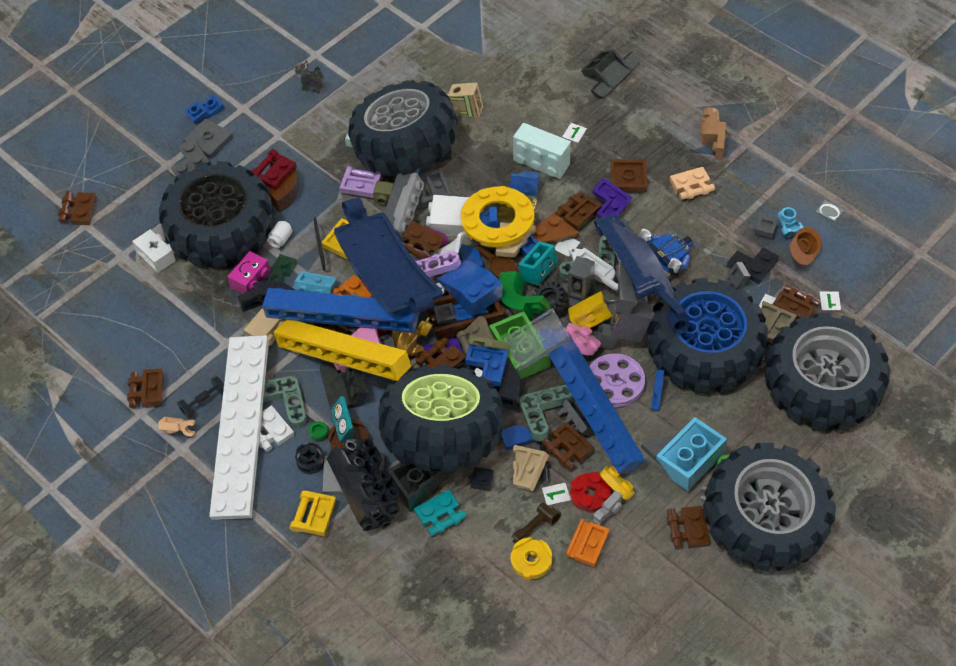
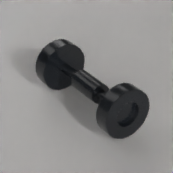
M214 376L211 378L210 381L213 387L208 391L205 390L200 393L190 404H187L183 399L177 402L180 411L186 418L189 419L194 415L191 407L196 403L200 404L210 397L213 391L216 390L219 394L223 395L224 383L219 377Z

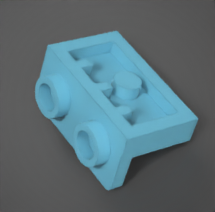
M301 271L295 280L294 289L304 292L331 294L337 285V277Z

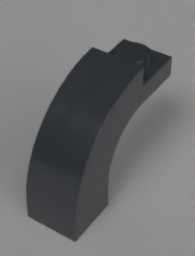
M260 281L252 284L254 290L244 292L237 297L242 312L263 305L268 288L295 289L278 281Z
M507 360L498 394L503 407L517 410L520 399V377L513 364ZM469 365V369L475 371L476 368H479L483 371L484 368Z

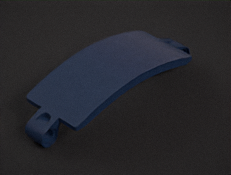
M360 197L343 201L342 209L349 224L334 228V234L355 273L374 299L392 315L407 309L417 314L434 308L436 304L433 300L442 297L443 291L412 258L386 214L381 212L368 217Z

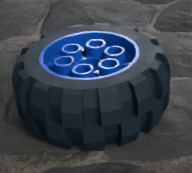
M697 278L692 281V284L686 285L685 282H682L672 287L689 321L688 330L682 334H676L670 327L666 317L671 309L662 296L653 306L654 318L648 326L646 341L648 352L653 358V363L659 370H664V376L666 374L670 375V381L683 389L685 385L693 387L696 393L708 394L710 389H717L718 393L735 388L736 382L740 385L755 374V370L761 365L765 354L768 328L765 324L766 318L758 303L752 304L753 298L742 288L736 290L732 288L730 282L718 279V283L708 282L707 278Z

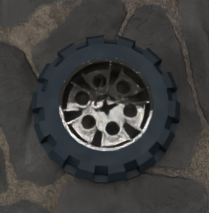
M217 161V165H208L207 162L195 165L194 170L190 172L185 170L176 176L175 184H169L165 190L159 206V220L166 242L170 244L171 249L184 260L188 258L189 262L193 265L205 268L206 264H212L214 268L228 267L227 263L234 261L239 264L249 251L257 253L267 240L266 236L272 230L274 222L273 208L268 189L257 175H254L252 171L241 165L233 167L230 162Z

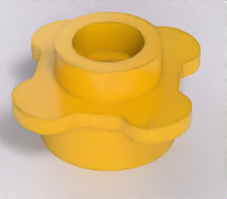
M427 318L425 322L423 320L420 322L417 328L420 332L418 338L420 335L426 337L433 325L428 322L430 318Z

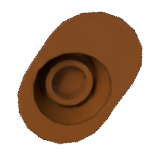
M804 227L793 237L790 243V253L797 263L809 265L814 260L822 247L819 233L811 227Z

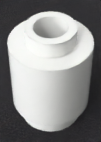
M278 221L268 234L267 242L274 248L283 246L293 232L291 225L286 221Z

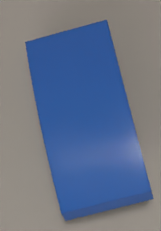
M212 95L202 104L199 101L195 102L185 110V113L196 123L216 115L225 107L215 95Z

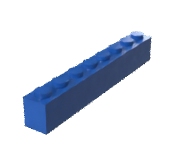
M268 288L262 305L266 318L410 333L415 332L419 313L416 314L410 309L392 315L373 297L364 298L354 295L344 296L334 293L324 294L300 290H284L282 288Z
M553 332L542 345L617 472L629 473L635 471L646 461L569 332Z

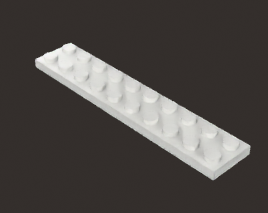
M267 335L229 338L209 516L212 520L252 518L269 346Z

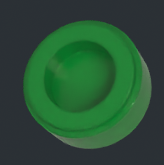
M317 421L309 426V436L313 441L322 442L327 439L329 430L324 422Z

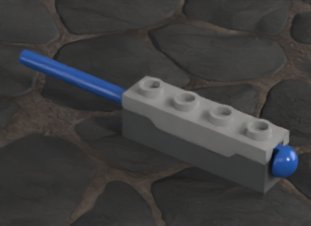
M420 168L414 170V173L405 175L398 173L384 212L401 241H405L403 236L414 218V212L419 203L421 191L424 188V183L418 175Z

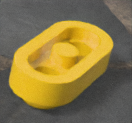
M605 466L600 476L614 491L619 492L623 499L630 500L634 495L633 485L624 480L615 467Z

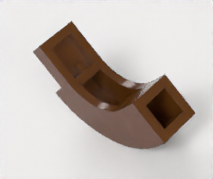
M273 160V161L269 164V168H270L276 161ZM296 169L276 191L271 188L268 190L272 206L279 212L290 206L297 197L299 182Z

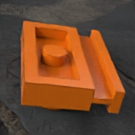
M581 519L566 552V557L574 558L575 561L595 567L610 529Z

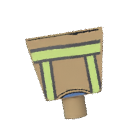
M478 83L453 84L447 95L450 97L452 104L460 108L461 112L459 115L480 118L483 102Z

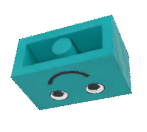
M539 241L518 264L521 276L525 282L539 285L556 266L558 259L555 246Z

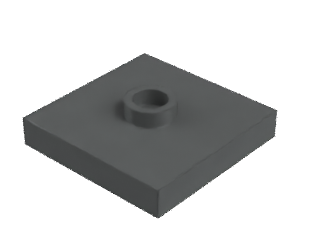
M205 119L183 139V142L185 143L194 138L205 156L211 159L233 137V134L212 121Z

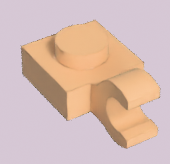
M163 417L158 422V429L165 430L166 433H176L181 430L184 435L193 436L195 431H190L188 425L193 426L196 421Z

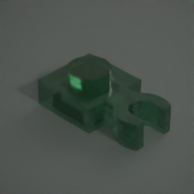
M280 254L272 266L273 272L269 275V281L278 279V282L284 283L283 277H290L297 265V259Z

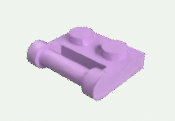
M347 166L340 185V193L374 198L373 190L376 181H382L383 175L380 172L374 173Z

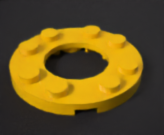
M505 186L481 189L470 196L464 203L461 210V225L465 234L471 240L475 239L481 242L483 246L506 247L524 239V235L529 230L531 231L534 225V208L531 201L523 193ZM493 203L506 204L507 207L513 208L516 213L513 222L502 228L488 227L481 222L479 217L484 208Z

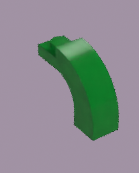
M517 271L500 273L499 281L502 283L501 300L515 315L524 311L528 319H532L533 313L550 312L552 305L543 295L523 296L525 280Z

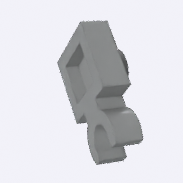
M615 491L603 503L602 508L595 512L593 515V522L595 524L601 525L606 518H609L613 513L617 514L622 507V495L619 492Z

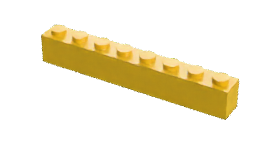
M286 320L273 332L278 347L398 381L411 367L407 351L299 321Z

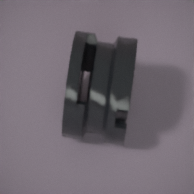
M308 442V444H302L296 449V464L302 473L315 474L323 468V451L318 444Z

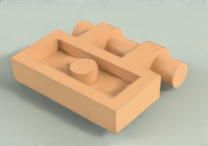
M704 167L670 176V182L675 192L679 193L681 200H690L694 196L701 194L704 196L711 191H715V186L710 184V178Z

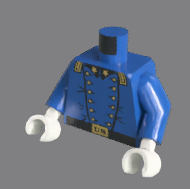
M646 229L641 230L638 236L649 244L665 271L669 272L671 276L678 271H686L690 262L689 247L693 245V241L689 236L680 239L675 233L654 236Z

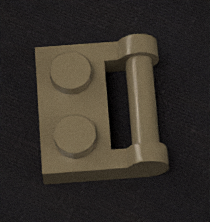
M479 316L464 331H460L456 335L458 341L463 346L466 356L469 348V336L495 340L486 319L482 316Z

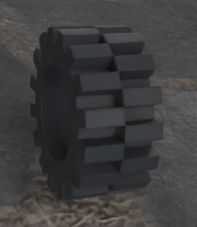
M546 281L544 286L542 284L539 285V290L535 288L536 294L533 293L532 296L543 295L547 298L551 294H556V299L551 303L550 312L540 313L546 318L548 316L553 318V314L557 317L559 316L558 312H564L563 307L567 308L568 305L566 303H569L567 298L569 296L559 283L550 281L549 284Z

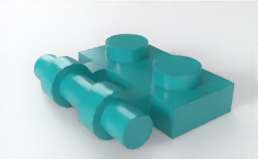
M450 490L413 508L415 515L424 528L432 524V527L427 529L430 536L445 532L444 529L453 524L455 526L458 525L462 519L467 517L464 510L458 513L454 512L460 509V506ZM445 516H448V517H449V518H447V519H445V520H443V521H441V522L438 521V520L442 519V518L445 517Z

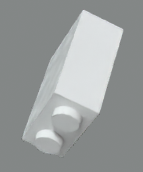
M433 195V201L429 202L428 211L430 216H427L426 227L444 233L446 236H458L459 233L464 232L461 225V210L469 197Z

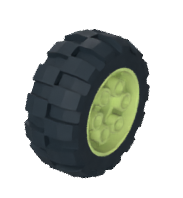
M438 365V367L428 368V366L414 368L412 373L408 374L405 372L398 381L394 380L392 384H389L380 399L378 412L381 439L389 452L393 453L397 460L405 465L414 464L419 470L431 472V469H442V472L456 471L457 467L465 466L469 468L480 462L482 457L487 458L502 435L503 405L497 390L494 389L492 383L484 376L478 377L475 371L464 367L456 369L452 368V365Z

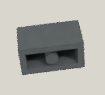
M576 256L568 272V296L580 300L587 298L593 286L595 261Z

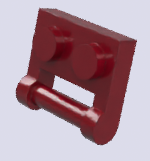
M271 149L267 153L268 156L256 169L251 171L263 181L265 186L276 191L297 168V164L280 155L276 150ZM273 160L276 161L264 175L261 174Z

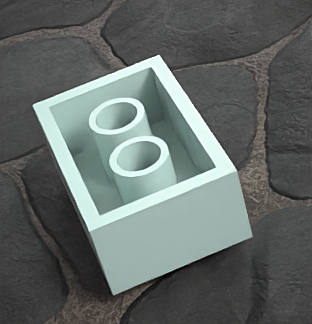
M522 123L513 136V160L534 170L546 173L549 176L561 179L570 165L571 141Z

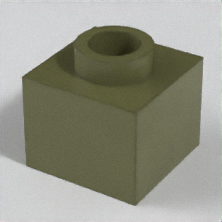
M376 181L373 190L374 203L387 205L394 183Z

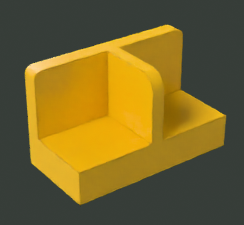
M601 291L568 309L570 321L572 324L580 327L585 325L591 328L613 316L604 301Z

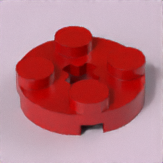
M599 472L581 474L571 482L570 499L573 505L580 510L582 508L587 510V512L594 513L602 508L603 503L611 495V487L600 476ZM587 490H594V496L586 494Z

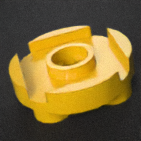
M529 537L519 540L511 552L510 563L512 569L527 581L544 576L552 567V551L550 547L542 540H533V538ZM527 555L537 557L534 562L527 561Z

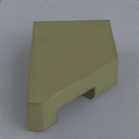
M469 336L468 339L469 344L509 350L510 343L474 336Z

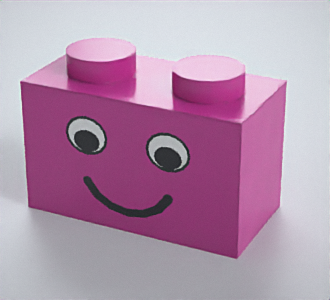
M249 251L228 275L230 288L242 294L254 290L252 284L267 278L270 273L268 260Z

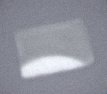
M551 308L503 340L510 343L509 351L521 371L565 344L571 338L555 310Z

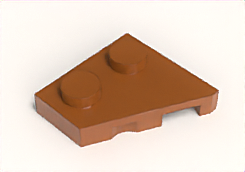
M553 213L536 226V231L532 235L538 242L551 244L563 242V239L569 237L576 239L579 237V232L556 213Z

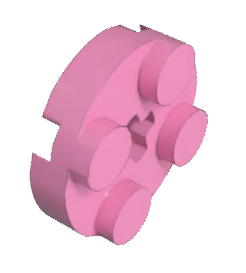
M568 323L564 329V332H569L582 354L593 355L601 345V342L591 334L592 330L585 325L580 327Z

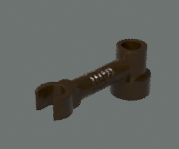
M542 502L536 510L539 514L524 528L513 533L511 537L514 540L512 542L516 544L519 540L527 538L528 534L542 521H546L551 526L555 525L561 517V512L555 507L551 508L548 504Z

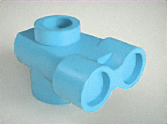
M786 207L778 213L782 226L781 231L785 238L796 235L801 228H804L802 223H798L796 220V211L793 208Z

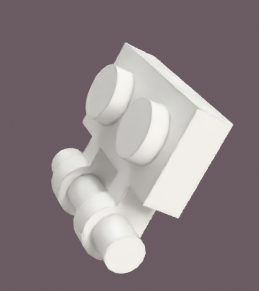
M272 405L262 411L260 431L265 430L267 435H262L260 432L259 447L269 452L272 449L270 443L273 441L277 446H280L295 435L294 431Z

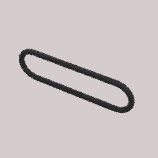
M314 217V228L323 271H325V260L317 218Z

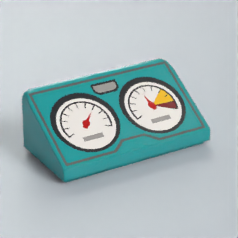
M341 396L332 407L331 413L339 441L344 442L354 439V430L345 397Z

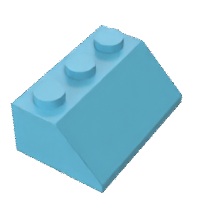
M694 417L656 455V458L671 480L686 491H689L718 461L719 457L726 453L727 438Z

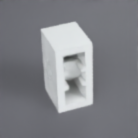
M151 229L133 240L136 253L157 273L176 261L174 257L175 252L171 249L170 244H166L160 234H155Z

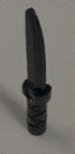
M540 441L539 450L546 452V448L541 444L542 441ZM546 461L541 472L543 486L550 485L549 461Z

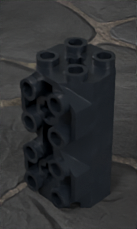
M362 438L346 440L343 442V447L338 448L336 446L332 448L326 459L363 531L379 527L381 529L387 528L391 525V520L400 511L396 503L400 491L388 472H380L379 466L383 459L377 447L374 446L373 441L370 439L363 440Z

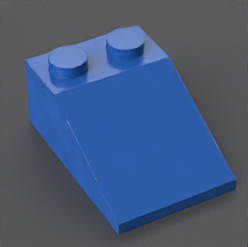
M469 260L464 261L460 267L447 272L437 279L472 317L502 298V283L490 271Z

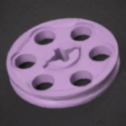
M607 354L597 358L589 366L595 377L601 381L600 385L604 392L613 394V397L609 399L613 407L628 406L642 395L645 386V374L640 364L631 357L623 354ZM624 362L628 367L622 369L618 367V364ZM600 364H607L609 368L601 370L598 366ZM638 376L640 381L633 382L630 380V377ZM628 390L631 391L633 395L631 397H625L623 396L622 392Z

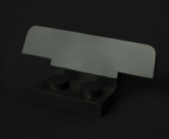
M615 50L601 51L581 72L584 76L592 75L597 77L599 82L590 91L598 98L603 99L639 63V58L633 52H629L622 59Z
M327 361L320 365L319 369L330 411L341 396L345 397L348 409L363 405L368 391L362 371L349 367L346 373L338 374L333 362Z

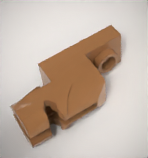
M708 107L704 108L702 113L700 139L702 144L713 146L712 152H715V160H722L726 122H720L717 109Z

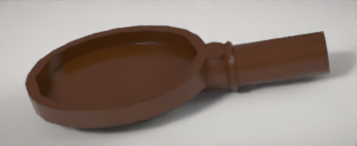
M481 244L476 247V250L489 261V269L497 278L500 277L501 272L517 271L516 264L511 258L493 255Z

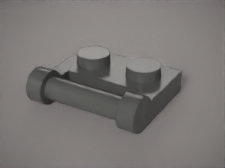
M442 169L418 174L421 180L427 183L432 195L427 197L423 188L420 194L422 208H429V202L433 201V195L452 196Z

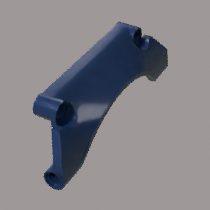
M613 214L594 220L599 236L604 235L632 279V286L637 298L640 299L651 294L654 297L661 295L671 309L667 314L666 320L676 334L686 332L689 328L687 315L679 303L662 265L649 244L638 236L627 221L620 216L614 217Z

